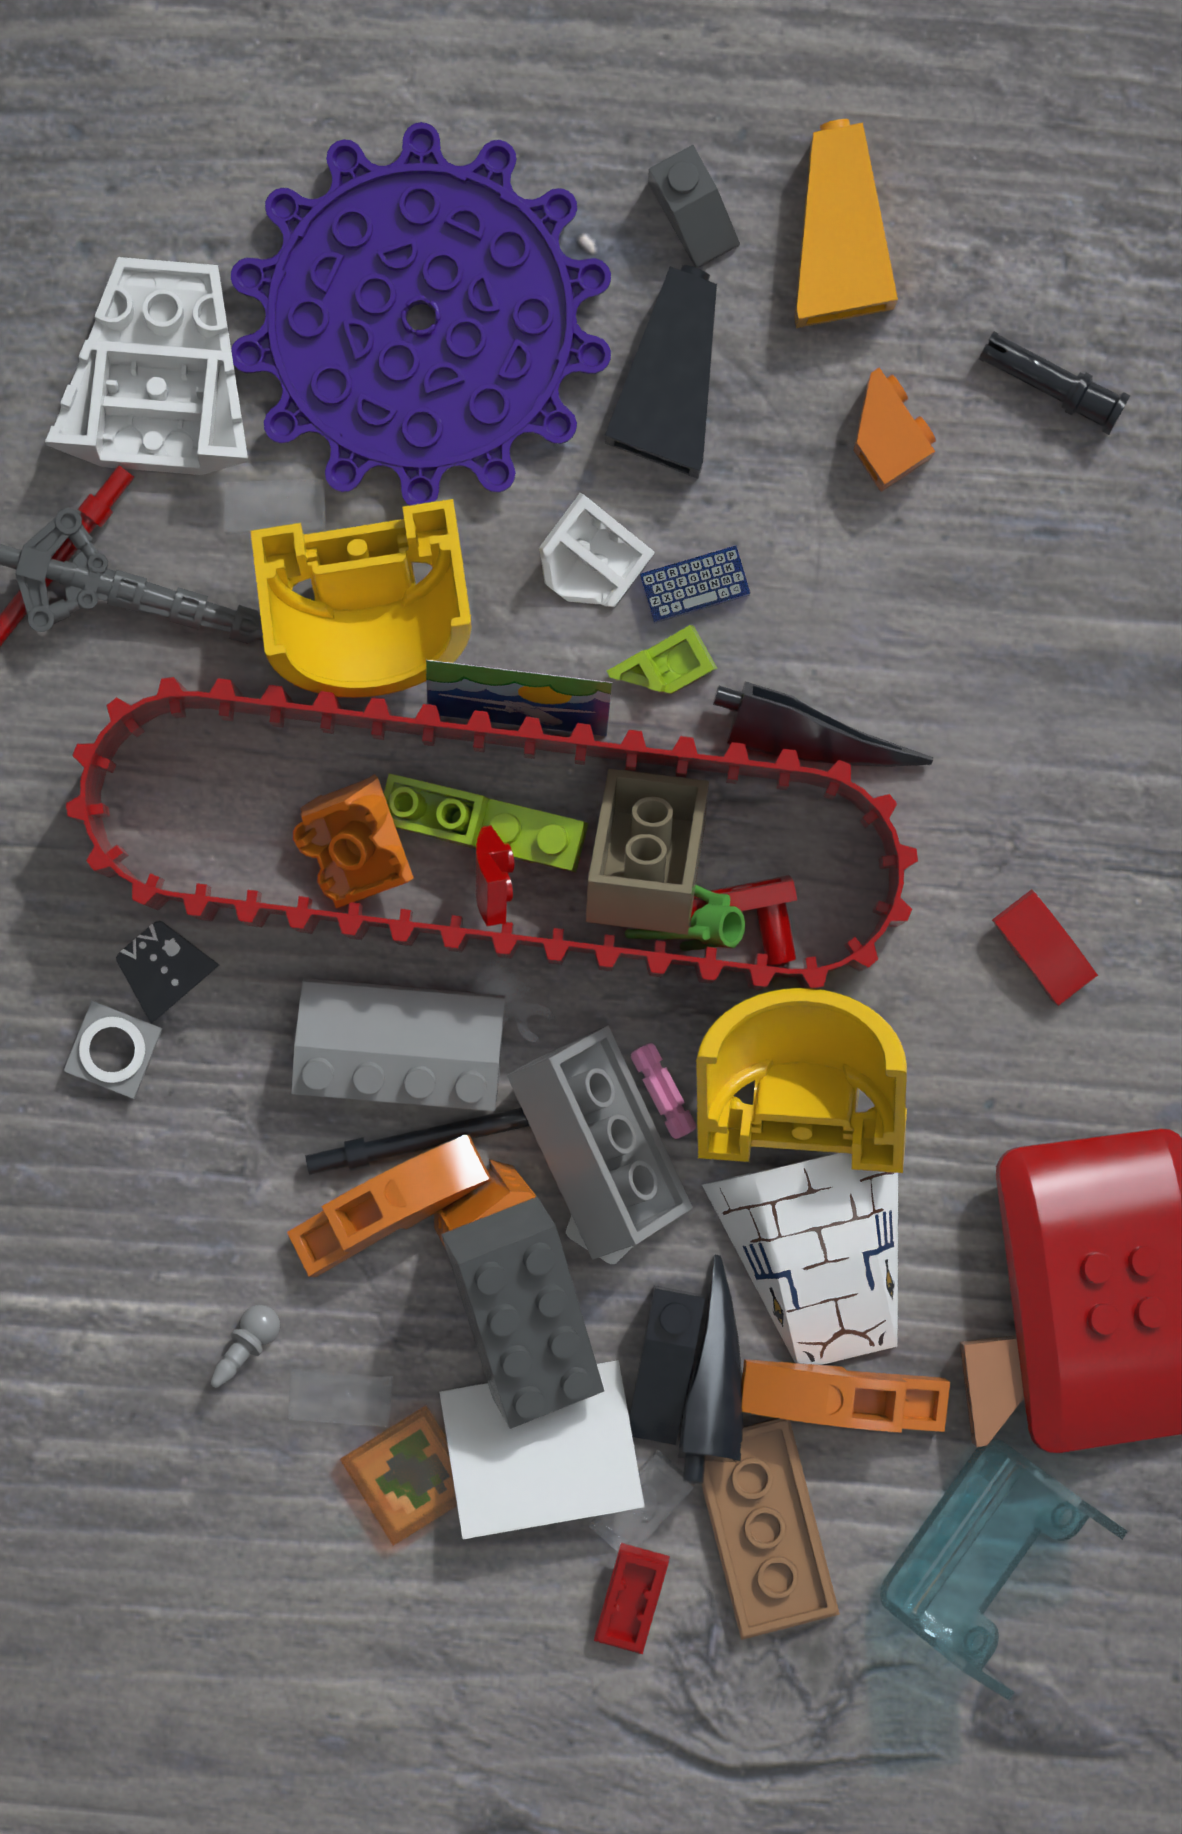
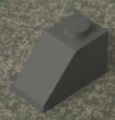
M694 145L649 168L648 183L694 267L699 268L740 245L718 188Z

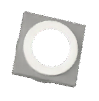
M91 1000L63 1071L135 1099L163 1028ZM107 1027H118L126 1031L131 1036L135 1046V1053L131 1063L125 1069L118 1072H106L99 1069L92 1062L89 1053V1046L93 1036L101 1029Z

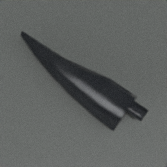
M746 681L742 692L719 685L715 694L713 705L735 711L727 744L730 745L732 742L745 744L747 750L779 756L783 749L796 750L799 760L835 764L838 760L851 764V766L932 765L933 757L861 732L813 709L792 695Z
M716 1254L713 1258L705 1333L683 1408L678 1458H685L683 1482L703 1484L705 1461L741 1462L743 1412L741 1406L742 1367L739 1336L721 1255Z

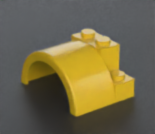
M453 499L403 506L404 519L305 535L301 523L251 530L264 650L272 668L288 682L317 694L320 691L332 692L336 697L356 698L395 693L426 682V660L454 663L468 644L472 624ZM413 562L431 565L432 570L416 584ZM311 578L315 601L292 591L293 587L297 583Z
M812 988L781 989L759 994L740 1002L721 1015L708 1029L702 1039L696 1059L698 1158L749 1162L751 1146L852 1154V1170L903 1173L907 1120L906 1056L896 1032L870 1007L848 996L831 991ZM755 1080L753 1105L745 1104L738 1097L734 1096L740 1089ZM859 1089L875 1105L868 1109L867 1112H857Z

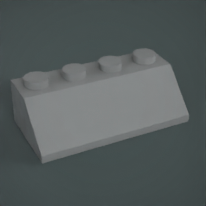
M303 978L294 1044L291 1094L495 1111L499 1086L506 995Z
M609 1025L546 1053L507 1074L515 1096L523 1109L592 1260L638 1244L693 1208Z

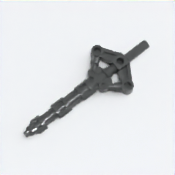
M73 508L60 510L50 523L23 545L22 550L0 544V565L16 569L15 575L28 613V623L37 632L48 631L55 623L71 617V613L80 609L94 608L99 599L107 601V604L138 612L139 609L169 617V622L199 630L200 625L230 632L229 639L248 644L255 639L263 641L261 616L255 609L238 605L236 611L208 602V596L179 587L177 591L147 582V578L120 570L113 571L107 569V558L94 547L91 542L93 540L82 525L81 515ZM67 538L70 539L77 550H81L73 562H61L52 559V556ZM46 578L58 581L59 584L66 586L67 601L62 599L49 605Z

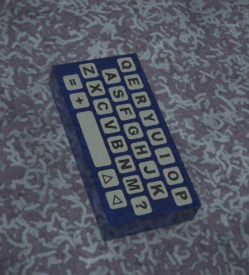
M736 545L640 573L641 583L654 624L750 596L751 594Z

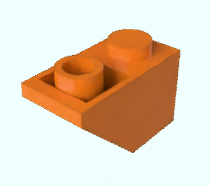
M879 367L871 372L867 381L853 451L882 492L931 460L935 453L931 444L936 442V438L921 416L914 419L904 405V402L908 400V396L893 374L886 378Z

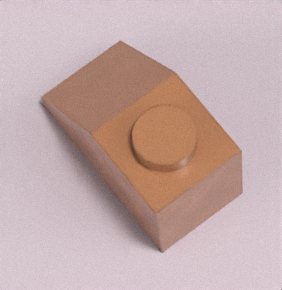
M1016 1335L960 1342L971 1440L976 1447L987 1446L1024 1399Z

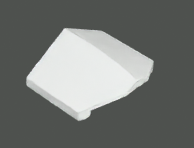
M579 493L539 547L544 583L568 602L601 604L609 607L616 606L655 553L582 493Z

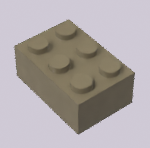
M608 769L588 877L586 922L688 935L706 824L709 781Z

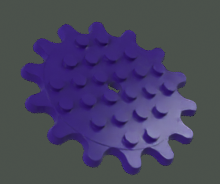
M423 122L415 123L407 128L403 136L402 151L399 158L394 163L386 166L371 163L365 157L359 145L352 140L343 139L336 141L327 151L326 160L332 174V184L324 196L318 199H308L289 188L275 189L268 195L265 201L266 214L283 234L282 248L277 255L270 259L244 258L239 260L231 270L233 287L239 293L254 297L260 301L266 314L264 324L258 331L240 337L233 343L231 347L233 365L244 373L270 372L279 379L283 389L282 397L278 404L265 416L264 430L267 436L280 444L289 443L301 434L308 432L324 436L331 448L330 458L325 469V478L329 486L336 491H352L357 488L364 475L371 468L386 466L393 469L399 475L402 497L408 506L435 502L438 499L439 482L442 475L452 467L464 466L476 474L479 482L485 489L490 492H503L510 488L515 480L516 472L510 458V447L516 437L523 433H535L553 444L566 443L573 438L577 429V421L575 415L563 405L559 398L558 390L562 380L569 374L576 372L597 374L609 365L611 360L609 345L604 339L587 334L581 330L577 324L576 313L583 301L598 296L609 288L611 282L610 269L602 260L596 258L575 260L563 253L559 245V236L563 228L576 216L577 201L574 195L568 190L556 188L533 200L518 196L510 183L511 174L516 164V153L513 147L506 141L492 140L486 143L480 150L477 158L472 163L464 166H455L443 157L439 133L435 127ZM415 305H428L434 310L436 314L435 323L429 328L414 330L408 324L407 314Z

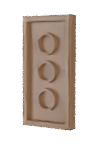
M774 1418L743 1426V1440L740 1451L741 1462L705 1461L704 1481L702 1484L741 1640L840 1615L790 1420Z

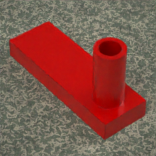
M790 875L709 890L713 893L728 894L730 896V906L737 907L741 911L757 910L764 953L768 954L767 965L782 964L796 960L786 905L787 902L797 901L794 880ZM694 896L691 919L694 912L707 905L708 902Z

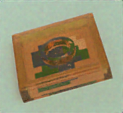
M427 1404L340 1458V1461L393 1546L457 1506L447 1437Z

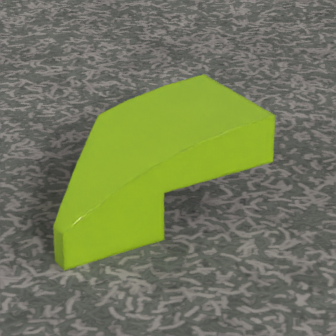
M689 625L651 648L636 653L606 672L613 679L623 680L658 692L673 694L718 668L694 625Z

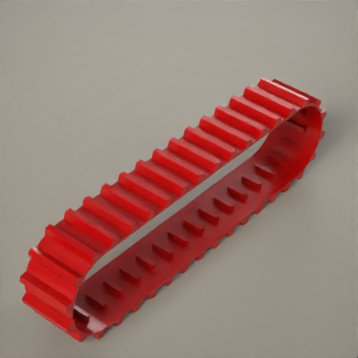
M175 677L161 679L157 695L143 698L133 705H129L117 697L106 705L111 722L100 732L94 743L77 744L72 754L84 769L80 780V795L67 802L66 809L68 817L85 825L87 834L94 845L86 860L95 872L111 878L119 875L131 882L133 901L159 911L170 899L184 903L187 915L204 921H213L220 907L236 909L238 920L252 927L262 928L270 914L286 915L290 927L300 933L312 934L319 921L326 920L339 922L341 933L349 939L362 940L369 927L374 926L390 928L393 940L399 945L412 946L419 933L422 932L442 935L444 946L452 952L462 953L469 939L493 941L496 953L500 958L512 959L519 945L545 948L549 964L562 965L569 951L595 954L599 970L612 971L618 959L622 957L645 960L648 974L652 977L662 978L669 964L694 966L698 981L712 984L716 980L721 970L745 973L749 989L763 990L768 986L773 976L782 978L796 977L801 988L819 989L824 987L827 972L833 971L845 964L859 972L869 968L878 961L874 943L884 934L887 927H898L907 922L912 912V908L901 898V893L904 885V870L918 862L917 849L902 845L899 842L897 831L889 819L897 806L896 801L890 794L873 798L865 789L851 782V764L838 760L827 772L815 768L801 767L796 750L783 749L775 763L749 760L745 744L732 742L724 757L698 754L693 737L680 736L673 750L646 747L642 731L628 730L621 744L595 741L591 725L577 723L568 738L544 735L539 718L526 717L519 730L512 731L492 728L488 712L475 710L468 723L464 725L442 722L436 705L423 704L415 718L392 716L386 700L372 697L364 712L342 709L340 702L332 692L320 691L313 705L293 703L291 697L282 686L269 685L262 698L255 699L243 697L242 692L228 679L218 678L211 691L207 693L187 691ZM185 709L219 710V717L226 721H233L234 712L270 716L269 722L274 727L282 728L285 718L321 723L320 729L323 733L334 734L335 725L372 729V737L379 740H384L385 731L423 735L422 742L427 746H434L435 737L473 742L474 751L483 753L485 752L486 743L524 748V757L535 759L536 750L575 754V764L585 765L586 756L626 761L625 770L635 771L637 762L677 767L676 777L686 778L687 769L727 773L726 783L731 784L737 783L738 775L776 779V789L787 790L789 781L800 782L826 788L823 797L833 800L836 794H839L851 801L865 814L859 821L864 828L872 824L883 842L886 856H882L878 860L880 869L889 868V892L886 903L880 900L875 903L872 912L881 915V918L868 939L861 945L857 938L854 937L844 944L851 955L839 962L818 968L816 956L803 959L804 969L767 966L768 954L760 953L756 954L755 964L716 960L717 948L712 947L705 948L704 958L665 953L666 942L655 941L654 952L614 947L615 935L608 934L604 936L603 945L563 941L564 929L560 928L553 929L552 939L513 934L514 924L512 922L502 924L501 933L462 928L463 917L456 915L451 916L450 926L412 922L413 912L408 909H400L399 920L363 916V906L360 903L352 902L349 903L348 914L311 909L312 899L304 896H298L297 907L261 903L262 893L256 890H247L246 901L211 897L212 887L200 883L196 884L195 894L171 892L161 889L165 879L150 873L147 882L144 883L137 879L121 863L129 855L119 845H115L112 848L107 839L102 818L110 817L109 807L101 803V790L106 772L113 773L117 765L112 761L120 745L131 734L139 737L145 732L141 726L159 715L171 712L175 718L186 717Z

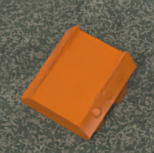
M376 774L326 795H319L300 808L302 820L293 830V841L301 853L311 858H317L321 868L317 875V883L324 895L333 900L335 908L403 885L414 878Z
M489 1159L490 1169L487 1171L492 1179L491 1181L434 1213V1229L443 1245L444 1242L441 1234L536 1197V1194L513 1165Z

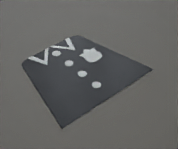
M156 921L121 950L116 957L119 967L151 1024L219 966L217 962L162 921Z

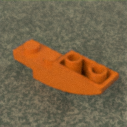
M464 1135L407 1160L321 1206L322 1212L289 1230L287 1234L308 1277H318L400 1228L409 1229L492 1179L470 1135Z
M744 1359L741 1406L742 1412L820 1425L902 1433V1429L945 1432L950 1381L941 1377L847 1371L841 1366Z

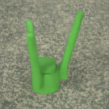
M696 885L694 896L708 902V904L694 912L688 935L645 929H627L624 935L628 939H693L683 941L680 944L682 951L702 950L706 947L735 948L743 937L745 920L739 908L730 906V896L728 894L713 893Z

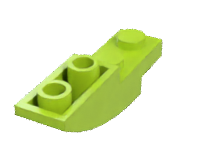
M389 773L384 796L396 828L476 849L477 838L481 828L492 825L503 843H508L511 846L514 859L577 872L589 825L587 822Z

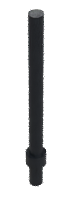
M521 1107L365 1142L364 1137L344 1141V1147L305 1155L309 1175L348 1166L350 1171L370 1167L371 1161L438 1147L464 1135H470L471 1139L528 1127L530 1124Z

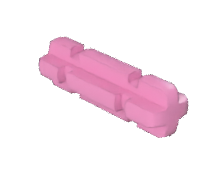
M648 1043L634 1050L631 1053V1059L638 1073L643 1072L645 1078L642 1080L660 1115H665L667 1121L664 1123L674 1139H679L693 1132L696 1129V1123L689 1110H684L682 1104L685 1102L667 1067L663 1068L660 1061L663 1059L653 1043Z

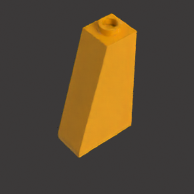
M849 119L833 120L820 125L821 131L813 132L794 316L796 328L894 310L898 301L863 123L850 125Z

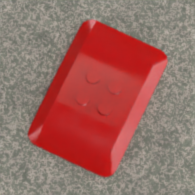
M1152 1129L1016 1147L1007 1150L997 1163L996 1182L1028 1431L1031 1440L1039 1449L1045 1452L1063 1453L1182 1434V1138L1178 1133L1170 1129Z

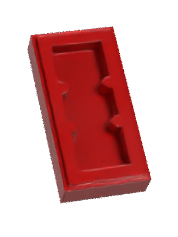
M620 1543L595 1631V1642L643 1655L670 1556Z

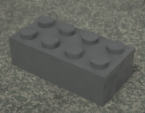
M538 1197L441 1234L492 1398L510 1429L605 1391L556 1225Z

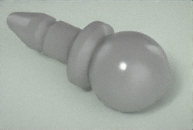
M255 1305L244 1312L240 1320V1329H235L231 1333V1337L236 1343L232 1344L225 1353L224 1359L220 1360L216 1365L211 1379L213 1387H220L233 1378L237 1373L236 1369L243 1365L249 1357V1353L259 1356L262 1352V1345L269 1344L277 1337L280 1331V1319L272 1308L265 1305Z

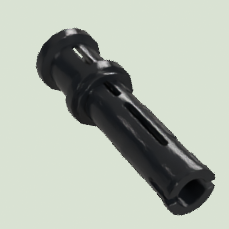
M993 331L979 360L985 361L1063 402L1062 408L1065 409L1066 413L1073 415L1077 412L1103 426L1102 432L1110 435L1130 398L1129 394L1123 392L1118 395L1093 382V376L1087 372L1085 374L1080 372L1076 376Z

